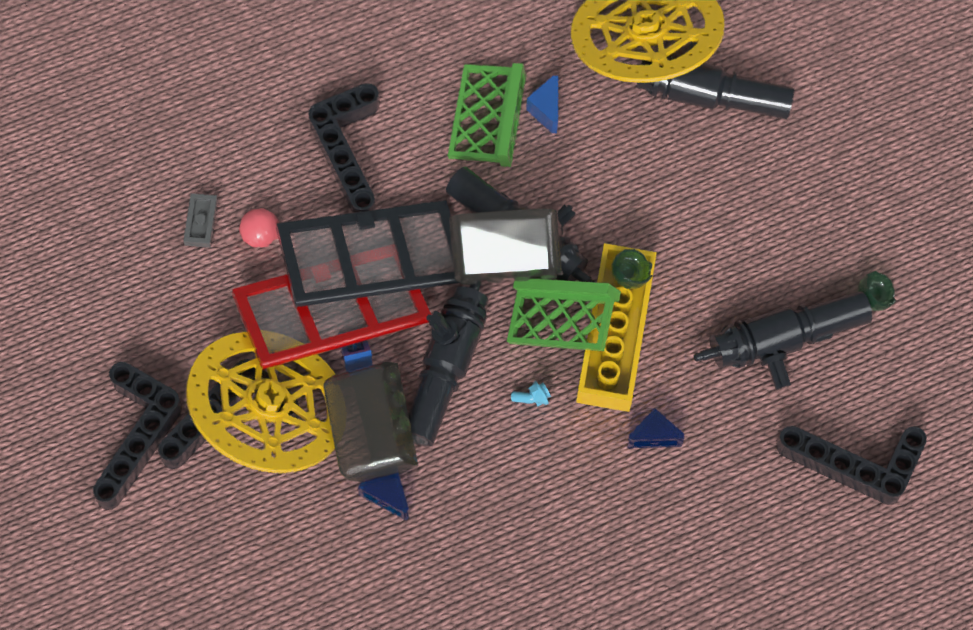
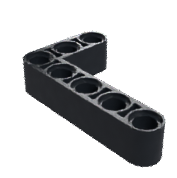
M369 83L359 85L312 105L308 112L310 129L352 213L375 210V198L340 128L369 117L379 110V91L375 85ZM369 97L373 100L366 102L362 99ZM342 107L349 108L347 111H340L339 109ZM318 117H324V118H326V119L323 120V121H316V120H315V119L318 118ZM328 138L337 139L331 143L326 141ZM339 159L347 160L344 164H338L336 161ZM351 180H355L358 182L356 185L353 186L346 184ZM360 202L369 203L366 207L358 206Z
M250 359L240 360L232 368L246 363ZM253 367V368H250V369H248V370H245V371H243V372H241V373H238L239 375H241L242 373H244V372H246V371H251V372H253L254 374H253V376L250 377L249 379L254 380V379H255L256 368ZM263 369L261 378L270 379L268 373ZM232 381L244 391L247 389L246 385ZM217 383L208 392L211 409L215 410L216 414L222 412L220 383ZM255 390L254 394L252 395V399H254L257 390ZM234 394V396L229 398V405L233 406L242 399ZM297 399L296 401H294V403L299 406ZM282 402L278 412L281 411L280 409L284 406V402ZM290 411L288 414L294 418H299L293 411ZM190 412L159 444L160 458L165 467L169 469L181 467L206 441L196 427ZM194 429L198 431L194 437L188 438L184 436L188 430ZM169 450H179L175 457H166V453Z
M118 362L110 368L109 377L113 387L118 393L143 406L146 410L93 487V494L98 505L106 510H112L121 503L182 412L180 398L174 389L126 362ZM122 374L130 375L126 381H117V378ZM145 387L152 388V391L147 395L139 394ZM165 401H175V404L170 408L162 407ZM150 423H160L156 430H147ZM141 444L145 446L139 453L131 452L136 445ZM120 468H129L127 474L123 476L116 475L117 470ZM105 490H114L110 498H101V494Z
M787 426L781 431L776 448L779 454L883 504L891 505L898 502L904 493L926 445L927 437L925 432L919 427L907 428L900 437L886 468L795 426ZM792 438L797 445L789 446L785 443L784 439ZM906 439H914L918 446H910ZM809 450H818L822 457L815 458L811 456ZM896 461L905 463L907 470L899 469ZM834 462H843L847 469H838ZM860 473H867L872 481L862 480ZM885 485L894 486L897 493H889Z

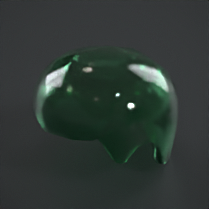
M624 249L614 257L611 268L612 275L615 281L622 287L637 289L644 286L652 278V263L641 252L635 249Z
M873 271L860 280L857 292L862 291L865 293L872 311L886 310L896 302L893 283L885 274Z

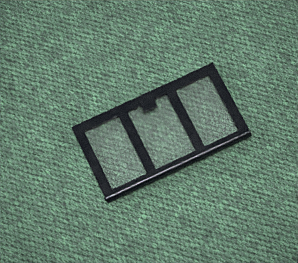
M447 200L276 224V231L295 307L469 282L468 271Z

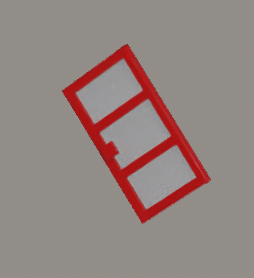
M395 245L350 257L357 285L404 279ZM339 260L300 270L305 293L346 287ZM287 274L232 289L233 298L262 370L429 323L426 318L428 314L431 315L420 289L295 307Z

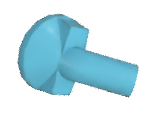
M536 380L529 387L530 393L513 391L511 395L512 402L528 404L535 402L537 406L542 404L548 405L547 398L551 397L543 382L538 384Z

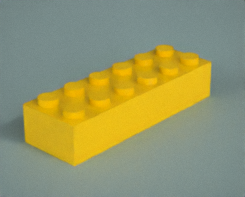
M604 243L597 283H609L621 291L619 302H614L605 350H585L576 403L630 412L657 252ZM599 303L592 309L595 319L603 313L605 304ZM594 328L588 334L587 341L589 343H597L599 335L597 328Z

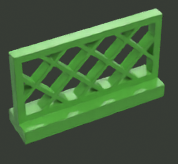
M513 63L512 67L464 64L448 152L449 159L500 162L501 167H511L526 82L523 64ZM469 73H480L484 77L475 85L468 81ZM498 75H508L507 81L499 87L492 81ZM489 83L494 91L483 98L477 90ZM474 93L480 101L468 108L464 101ZM499 95L503 99V104L493 110L488 102ZM482 106H485L490 111V114L479 121L473 113ZM470 116L476 124L464 131L460 126L461 121ZM495 117L499 122V127L490 133L484 125ZM481 128L487 136L475 144L469 136ZM465 138L472 145L465 152L456 151L457 144ZM491 140L495 145L494 154L483 153L480 148Z
M515 278L513 288L517 290L507 337L508 343L593 351L605 350L614 302H619L621 291L609 283ZM524 299H532L536 305L525 314L523 311ZM551 300H555L559 307L548 315L543 307ZM574 302H579L582 309L571 317L567 308ZM599 303L605 304L603 313L595 319L590 310ZM540 311L545 319L534 327L529 319ZM563 312L568 321L557 329L552 321ZM587 314L592 322L581 331L576 322ZM526 323L531 331L522 338L517 337L518 328ZM549 324L554 333L546 339H541L538 333ZM573 326L577 335L570 341H565L562 334ZM594 328H597L599 331L597 343H589L585 336Z

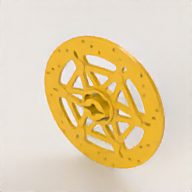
M586 0L576 12L571 25L572 45L580 60L590 69L601 75L626 82L662 81L694 70L715 53L723 39L725 29L724 15L716 0H628L607 15H600L599 13L617 0ZM649 4L660 5L664 7L655 11L651 9ZM637 5H641L644 10L637 12ZM695 6L701 12L705 21L703 29L693 27L687 11L690 7ZM627 9H632V16H618ZM673 11L668 17L664 16L665 14ZM682 15L686 26L672 22ZM613 23L625 24V26H620ZM592 28L602 29L608 47L603 50H598L595 47L590 36ZM670 30H674V31L681 32V33H669V32H670ZM609 31L618 32L622 35L615 41H612ZM626 40H630V41H631V42H629V43H627V44L621 46ZM664 40H678L668 48L664 49ZM688 42H698L684 55L673 60H667L666 57ZM658 44L659 51L654 52L650 46ZM638 46H642L646 53L635 52L630 50ZM625 57L651 61L652 64L630 65L615 61V59Z
M239 332L222 337L211 343L199 354L191 367L187 379V405L200 433L215 449L229 459L243 466L265 472H295L320 463L340 443L348 420L347 399L338 377L318 354L294 361L309 374L302 376L281 364L267 368L270 379L261 378L262 368L256 353L255 359L234 368L226 369L220 365L221 362L233 355L249 351L255 353L247 332ZM261 332L270 354L303 345L282 335ZM250 368H256L254 380L238 374ZM275 370L293 380L278 382ZM210 379L217 381L221 386L222 412L217 414L212 411L209 403L208 384ZM232 381L246 385L247 389L244 391ZM296 386L302 387L293 394H290L287 388ZM316 388L322 390L326 401V422H322L315 417L312 390ZM228 389L234 392L242 400H240L235 405L230 406L228 398ZM255 390H257L256 395L252 400V395L254 394ZM305 395L308 412L296 405L294 401ZM282 402H284V406L282 407L281 411L278 412ZM243 407H246L249 412L238 416L234 415ZM290 411H293L295 414H297L305 421L289 416L288 414ZM258 420L261 433L242 422ZM282 421L298 427L284 435L280 433ZM266 423L275 424L273 436L269 434ZM233 426L262 442L264 450L251 447L239 441L225 428ZM309 432L316 437L315 440L302 448L292 451L281 450V443L303 433Z

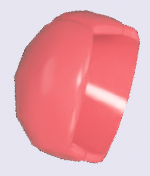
M265 208L252 209L242 217L239 233L243 241L251 247H269L275 239H278L276 224L280 223L274 213Z

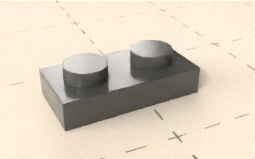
M191 193L183 240L185 246L211 248L218 203L216 195Z

